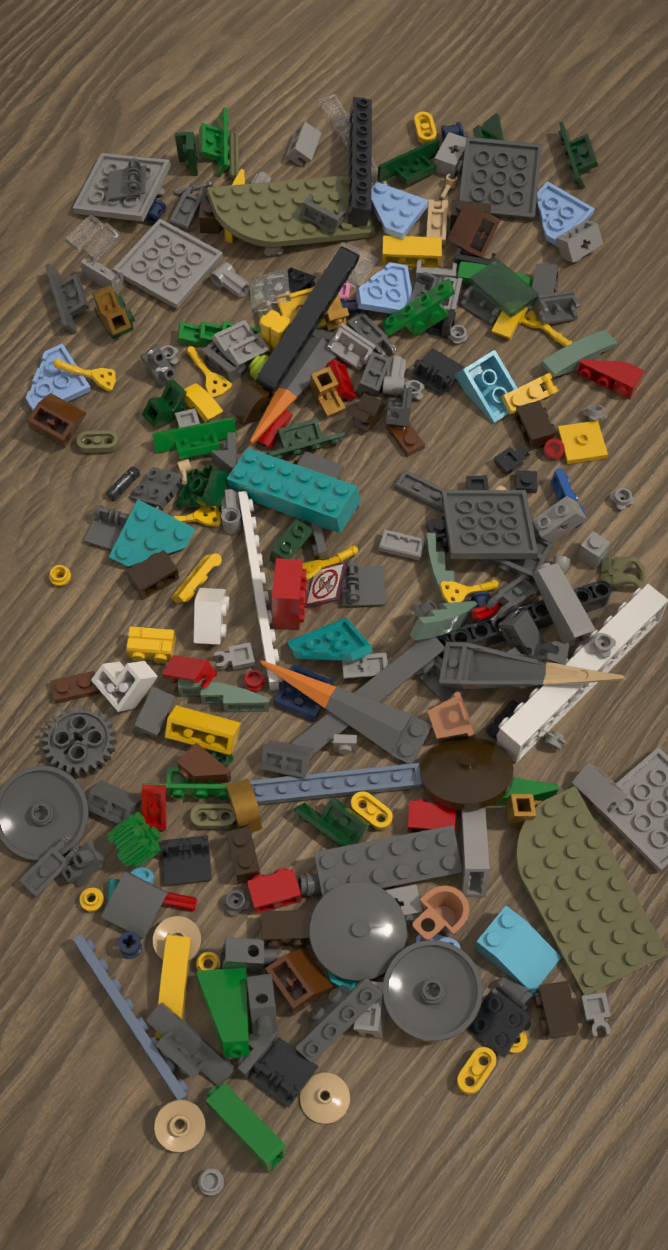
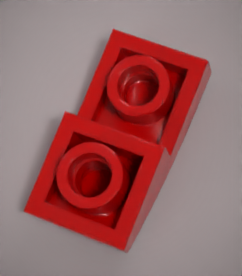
M284 411L256 442L272 448L278 437L277 429L286 427L293 414Z

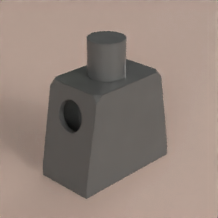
M225 937L220 950V969L246 967V974L260 973L264 964H272L277 961V949H264V940Z
M272 974L247 977L253 1034L268 1037L273 1032L278 1031ZM265 995L266 1002L263 1004L258 1003L257 997Z

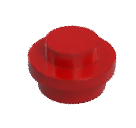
M550 439L544 445V453L550 459H559L565 452V446L559 439Z
M258 670L247 672L243 678L245 688L252 692L260 691L266 683L264 674Z

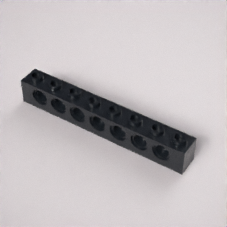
M353 97L349 112L348 224L367 227L371 213L372 100Z

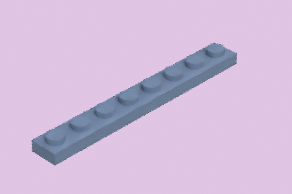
M419 763L307 774L305 778L288 776L249 780L258 805L355 795L358 792L375 793L422 787Z
M81 933L74 937L75 946L175 1099L188 1101L186 1094L189 1091L182 1078L177 1080L172 1072L175 1071L173 1064L169 1058L163 1059L160 1055V1049L156 1046L158 1041L155 1037L149 1038L145 1032L149 1029L141 1016L136 1018L132 1011L135 1010V1007L128 996L123 998L119 991L122 990V987L115 976L110 979L106 972L109 970V967L102 957L97 959L93 953L97 949L91 939L87 938L85 940Z

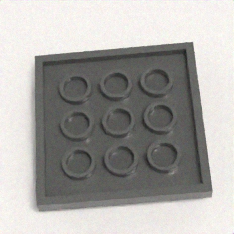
M466 137L459 200L492 204L490 213L492 216L534 220L542 144Z
M442 490L441 499L450 559H537L538 550L526 490Z

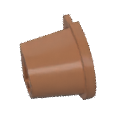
M460 692L454 693L455 697L428 710L437 740L468 735L469 738L475 736Z
M444 885L433 888L419 900L422 904L423 913L413 922V928L425 940H431L437 933L448 937L450 934L454 936L468 920L470 910L468 900L455 887ZM424 919L434 928L432 931L426 932L421 928V922Z

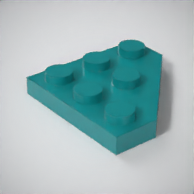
M137 499L109 558L129 567L141 563L152 554L163 550L169 554L187 547L195 528Z
M347 617L287 641L288 649L295 658L354 661L373 653L370 643Z

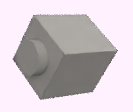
M592 531L581 544L577 559L595 570L601 563V560L606 557L611 542Z

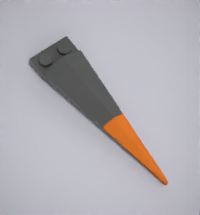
M323 328L315 330L282 384L275 392L250 440L251 445L310 386L309 380L312 373L327 368V363L332 359L337 361L341 359L326 349L333 334L332 332Z
M260 661L264 667L331 712L390 756L405 764L415 762L433 727L431 724L408 712L266 661Z

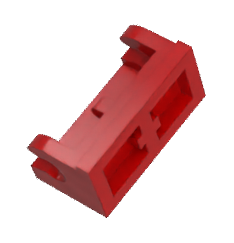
M173 655L162 675L164 678L171 677V683H177L178 679L199 683L204 678L201 688H207L212 679L217 676V672L208 660Z

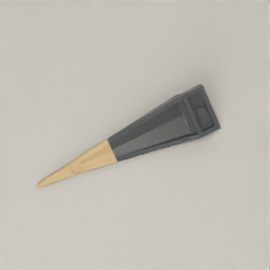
M446 642L439 684L441 687L480 689L624 681L626 678L619 674L542 661L467 642Z

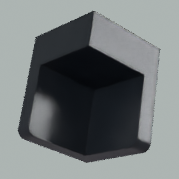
M446 309L449 316L427 329V333L449 339L450 330L455 325L456 312Z

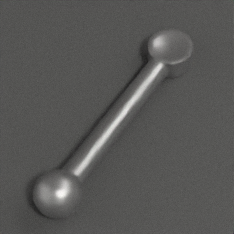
M209 180L205 184L195 186L194 190L201 187H213L214 183ZM176 188L175 195L181 196L184 191L186 192L187 188Z

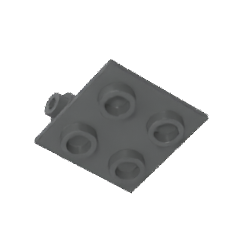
M132 158L128 162L129 168L109 171L108 200L145 194L146 165L141 166L138 159Z
M152 467L139 485L136 486L129 498L152 504V507L163 511L168 504L167 502H170L171 497L173 498L182 487L181 478L183 474Z
M102 505L99 507L95 506L93 514L96 516L84 538V542L112 550L129 514L109 509Z
M348 561L341 571L342 606L386 605L384 566L358 567L355 561Z

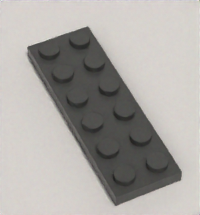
M453 825L313 853L322 898L332 889L351 882H364L380 888H387L463 872Z

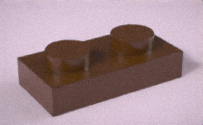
M410 422L409 426L386 424V429L406 457L425 449V443Z
M95 671L50 680L55 704L99 694V689L91 681Z

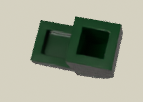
M169 380L161 397L148 400L142 416L154 428L168 425L176 419L175 413L185 409L182 402L187 392L175 380Z

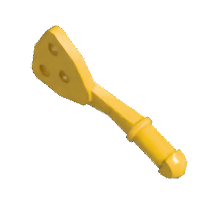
M533 310L524 316L522 324L544 330L556 343L558 342L564 347L573 343L571 340L569 341L563 337L561 333L553 330L549 324L541 325L540 321H537L538 318Z
M187 347V354L194 361L195 366L204 373L206 377V390L213 399L224 395L231 389L232 384L225 377L211 372L206 367L204 360L201 359L194 347Z
M56 359L53 362L56 369L91 378L98 386L108 392L113 389L116 382L113 369L98 368L85 370L74 364L71 365L63 362L61 359Z
M218 506L200 507L194 513L187 516H173L184 523L197 521L203 525L219 527L221 524V513Z
M353 545L327 560H315L304 563L303 569H307L306 580L316 575L322 567L339 562L342 563L347 558L355 556L358 553V548Z
M491 580L490 582L478 583L475 586L469 587L454 581H443L439 586L446 603L462 602L468 594L478 591L496 590L499 587V583L496 580Z

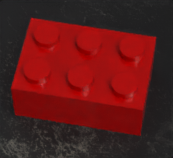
M276 558L272 590L273 629L300 630V622L304 623L307 569H303V560Z

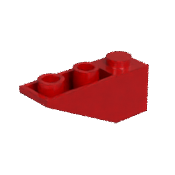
M580 359L576 374L617 393L619 396L631 399L641 384L644 370L627 362Z

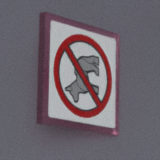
M347 562L322 567L311 578L305 608L339 601L348 565Z

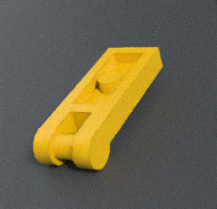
M548 373L501 396L509 415L515 413L518 406L541 400L558 392L557 386H554L551 381V374ZM544 383L547 390L543 391L540 384Z
M217 553L204 556L170 598L176 603L188 602L194 596L195 588L207 580V573L211 568L221 564V556Z

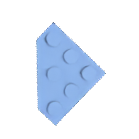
M548 181L537 192L536 202L545 240L557 247L556 238L588 220L594 214L595 208Z
M377 182L371 189V204L374 207V212L378 220L381 221L385 234L403 240L428 207L429 200Z
M390 262L384 269L372 276L368 282L362 284L356 291L358 308L394 314L408 305L412 293L408 265Z
M63 343L45 351L42 356V362L40 367L37 368L32 381V387L26 395V401L32 411L38 402L49 393L69 402L91 391L90 385L84 376L70 374L67 371L54 367L53 362L56 359H61L63 362L77 366Z

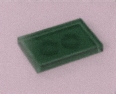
M499 259L469 279L470 284L510 318L534 303L537 296L540 295Z

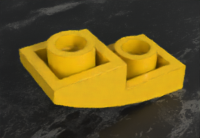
M510 299L499 315L492 333L511 340L518 324L521 325L529 307Z
M195 383L184 389L187 392L184 401L190 409L195 408L205 423L221 415L223 412L212 396Z

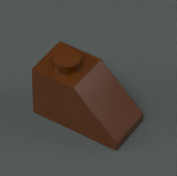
M197 743L177 761L178 774L187 782L190 780L194 784H218L231 781L230 770Z

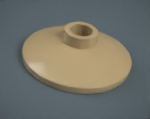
M174 916L167 918L157 926L154 932L153 947L156 954L162 960L164 958L167 935L191 937L189 960L200 949V930L192 920L186 917Z
M332 1073L313 1075L300 1093L302 1110L309 1119L319 1124H331L338 1121L345 1115L350 1104V1093L346 1083ZM323 1092H327L330 1095V1098L326 1101L320 1098Z
M174 1100L167 1103L160 1109L155 1118L154 1130L156 1138L163 1147L173 1152H184L194 1148L201 1141L205 1132V1118L202 1111L197 1105L187 1100ZM177 1120H183L184 1125L177 1128L174 1125Z

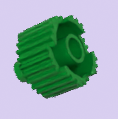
M135 812L110 830L107 835L110 843L115 842L114 845L119 850L117 856L126 866L133 864V866L140 867L161 851L158 841L161 835L158 829L154 826L150 828L140 812Z

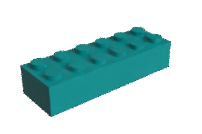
M250 448L246 449L227 477L230 489L236 492L247 491L248 499H252L253 502L301 520L312 522L340 534L361 502L356 485Z

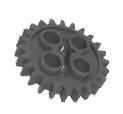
M79 705L78 711H74L73 707L70 706L69 713L62 709L61 717L53 716L55 723L47 722L50 730H43L46 737L41 739L43 745H45L42 749L46 753V760L51 761L52 767L58 766V769L62 771L66 769L69 775L74 771L77 777H80L81 771H84L89 776L90 769L97 773L98 765L106 767L104 759H112L109 752L116 751L115 746H113V744L117 743L116 737H114L116 731L112 728V721H107L106 714L100 716L99 709L92 713L91 706H88L86 711H83L81 705ZM78 724H85L83 728H75ZM94 738L101 739L98 743H91V740ZM61 739H68L64 744L58 743ZM78 753L84 754L79 759L73 758Z

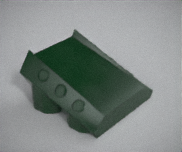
M210 464L205 466L202 471L196 468L186 472L187 484H182L176 502L177 507L223 506L222 499L228 483L227 477L229 476L227 471H219Z

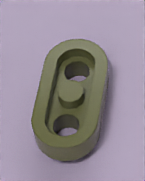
M111 430L84 431L77 436V445L79 450L84 453L112 452L118 448L119 439L118 435Z
M199 804L192 809L190 814L192 824L198 829H228L236 824L235 815L230 804ZM224 815L230 816L229 820L226 821L222 817ZM200 816L207 817L204 821L199 820Z

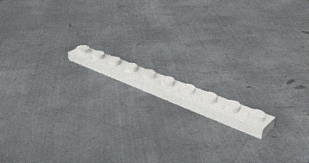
M247 491L238 492L264 658L266 662L276 665L275 662H279L278 650L273 649L272 645L273 642H276L274 629L270 630L269 623H273L271 610L266 609V604H269L268 591H263V585H266L265 572H260L259 567L263 566L262 554H257L256 549L260 548L259 536L254 535L253 530L257 529L256 519L251 517L250 513L254 511L253 501L248 499ZM266 668L270 692L278 691L279 682H282V678Z

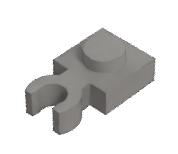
M251 643L230 646L229 653L223 651L214 653L215 659L224 660L221 663H216L217 670H223L228 665H232L233 670L255 666Z
M606 992L582 995L580 1000L585 1022H593L591 1028L592 1038H597V1028H602L605 1031V1036L609 1037L611 1028L604 1020L611 1017Z

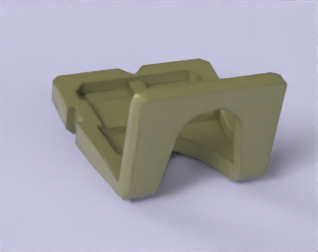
M609 557L601 560L602 574L600 575V580L607 581L611 587L617 588L628 584H634L637 589L645 587V567L638 558L614 557L612 559ZM634 563L640 573V580L636 577L625 575L623 571Z

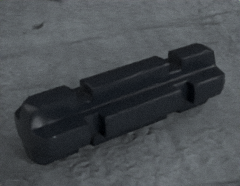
M130 467L126 471L127 474L124 473L113 484L114 487H110L106 491L109 499L115 501L120 496L119 493L122 494L133 483L132 480H136L140 476V471L136 467Z
M511 700L507 707L493 720L494 722H491L486 727V733L495 738L500 730V723L506 717L510 719L515 714L514 710L519 703Z

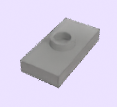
M384 529L378 551L420 561L426 539Z

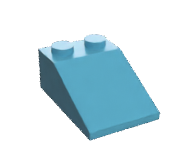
M495 350L454 374L464 392L492 423L509 414L501 396L517 389V386Z
M506 905L477 940L474 949L517 984L530 989L531 994H534L538 986L541 985L561 959V956L525 919Z

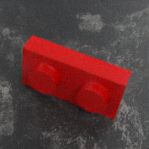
M335 359L327 363L328 367L331 368L338 382V395L341 398L353 401L357 396L346 366Z
M142 785V815L150 828L152 826L158 830H166L167 828L166 785Z

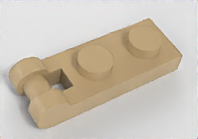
M429 199L426 237L442 238V245H445L448 200L437 202L434 199Z

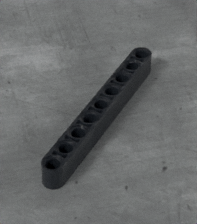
M343 246L338 249L257 376L256 384L272 392L278 390L355 269L360 254Z
M604 580L573 589L578 599L585 601L580 603L586 613L606 606L612 593L610 583ZM540 600L516 608L511 612L509 611L502 618L495 615L451 630L446 634L436 636V638L444 647L446 642H456V640H462L483 647L506 641L497 626L514 611L518 616L523 610H528L537 629L553 625L554 623L544 600ZM537 613H543L545 616H540ZM477 633H482V634H484L485 636L480 637V636H478V635H476V634H477ZM444 652L439 655L442 659L444 656Z

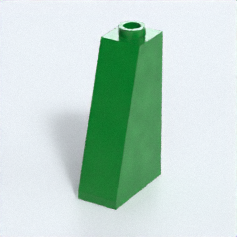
M246 967L197 971L198 989L224 1058L250 1056Z
M223 1083L221 1086L216 1085L208 1092L207 1106L267 1173L287 1156L286 1145L226 1083Z

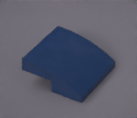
M292 665L290 668L293 672L333 685V680L298 666ZM285 680L273 703L274 707L311 722H315L322 709L321 705Z

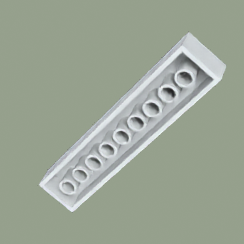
M649 584L643 589L638 588L632 595V600L629 603L624 602L614 617L610 616L603 624L604 627L600 631L595 630L590 635L589 642L585 646L581 644L575 650L574 656L570 660L567 658L566 665L608 673L661 621L668 599ZM605 633L615 639L616 645L612 647L609 657H603L602 654L590 650V644L595 641V634ZM598 682L544 685L541 689L537 687L530 694V699L525 704L522 702L514 710L515 714L510 719L506 717L500 723V730L496 735V744L508 753L515 764L518 763L546 735V731L549 732Z

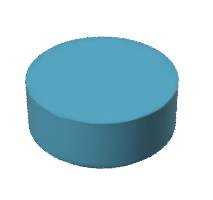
M140 867L130 872L153 884L154 874L151 870Z

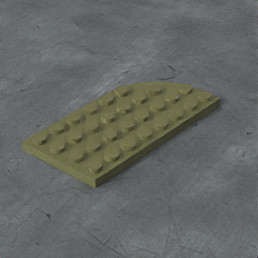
M348 175L207 187L206 193L217 221L228 232L251 244L279 247L374 237L376 233L370 217L367 227L348 224ZM310 194L314 195L312 200L314 204L326 208L336 215L341 210L345 211L343 215L344 220L334 234L300 217L303 202Z
M576 786L541 802L535 808L536 817L533 820H526L518 835L515 852L517 872L581 995L592 994L666 957L668 952Z

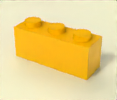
M383 236L382 267L391 262L408 265V268H417L418 260H422L421 267H441L442 238L405 236L402 240L393 236Z
M176 705L167 719L165 738L191 745L197 743L202 748L231 755L238 742L241 723Z

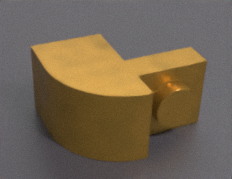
M111 285L92 293L98 308V315L105 328L112 335L131 327L125 309L119 305Z
M339 294L324 316L327 323L325 328L328 331L338 328L342 323L347 325L345 317L349 316L347 308H342Z
M327 367L312 373L309 380L310 389L316 404L320 405L326 419L344 412L346 408L338 395V382L331 368Z
M249 778L226 785L237 828L249 826L251 833L262 829L259 807Z
M510 794L505 800L508 825L511 828L521 829L526 820H533L536 817L535 808L543 801H534L533 794Z

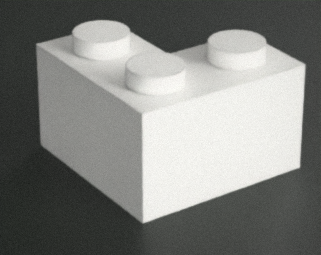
M199 588L194 607V643L221 644L222 637H226L227 624H223V616H227V610H229V597L226 596V589Z
M119 661L102 664L91 681L114 708L120 712L135 709L158 676L145 661L127 663L125 667Z

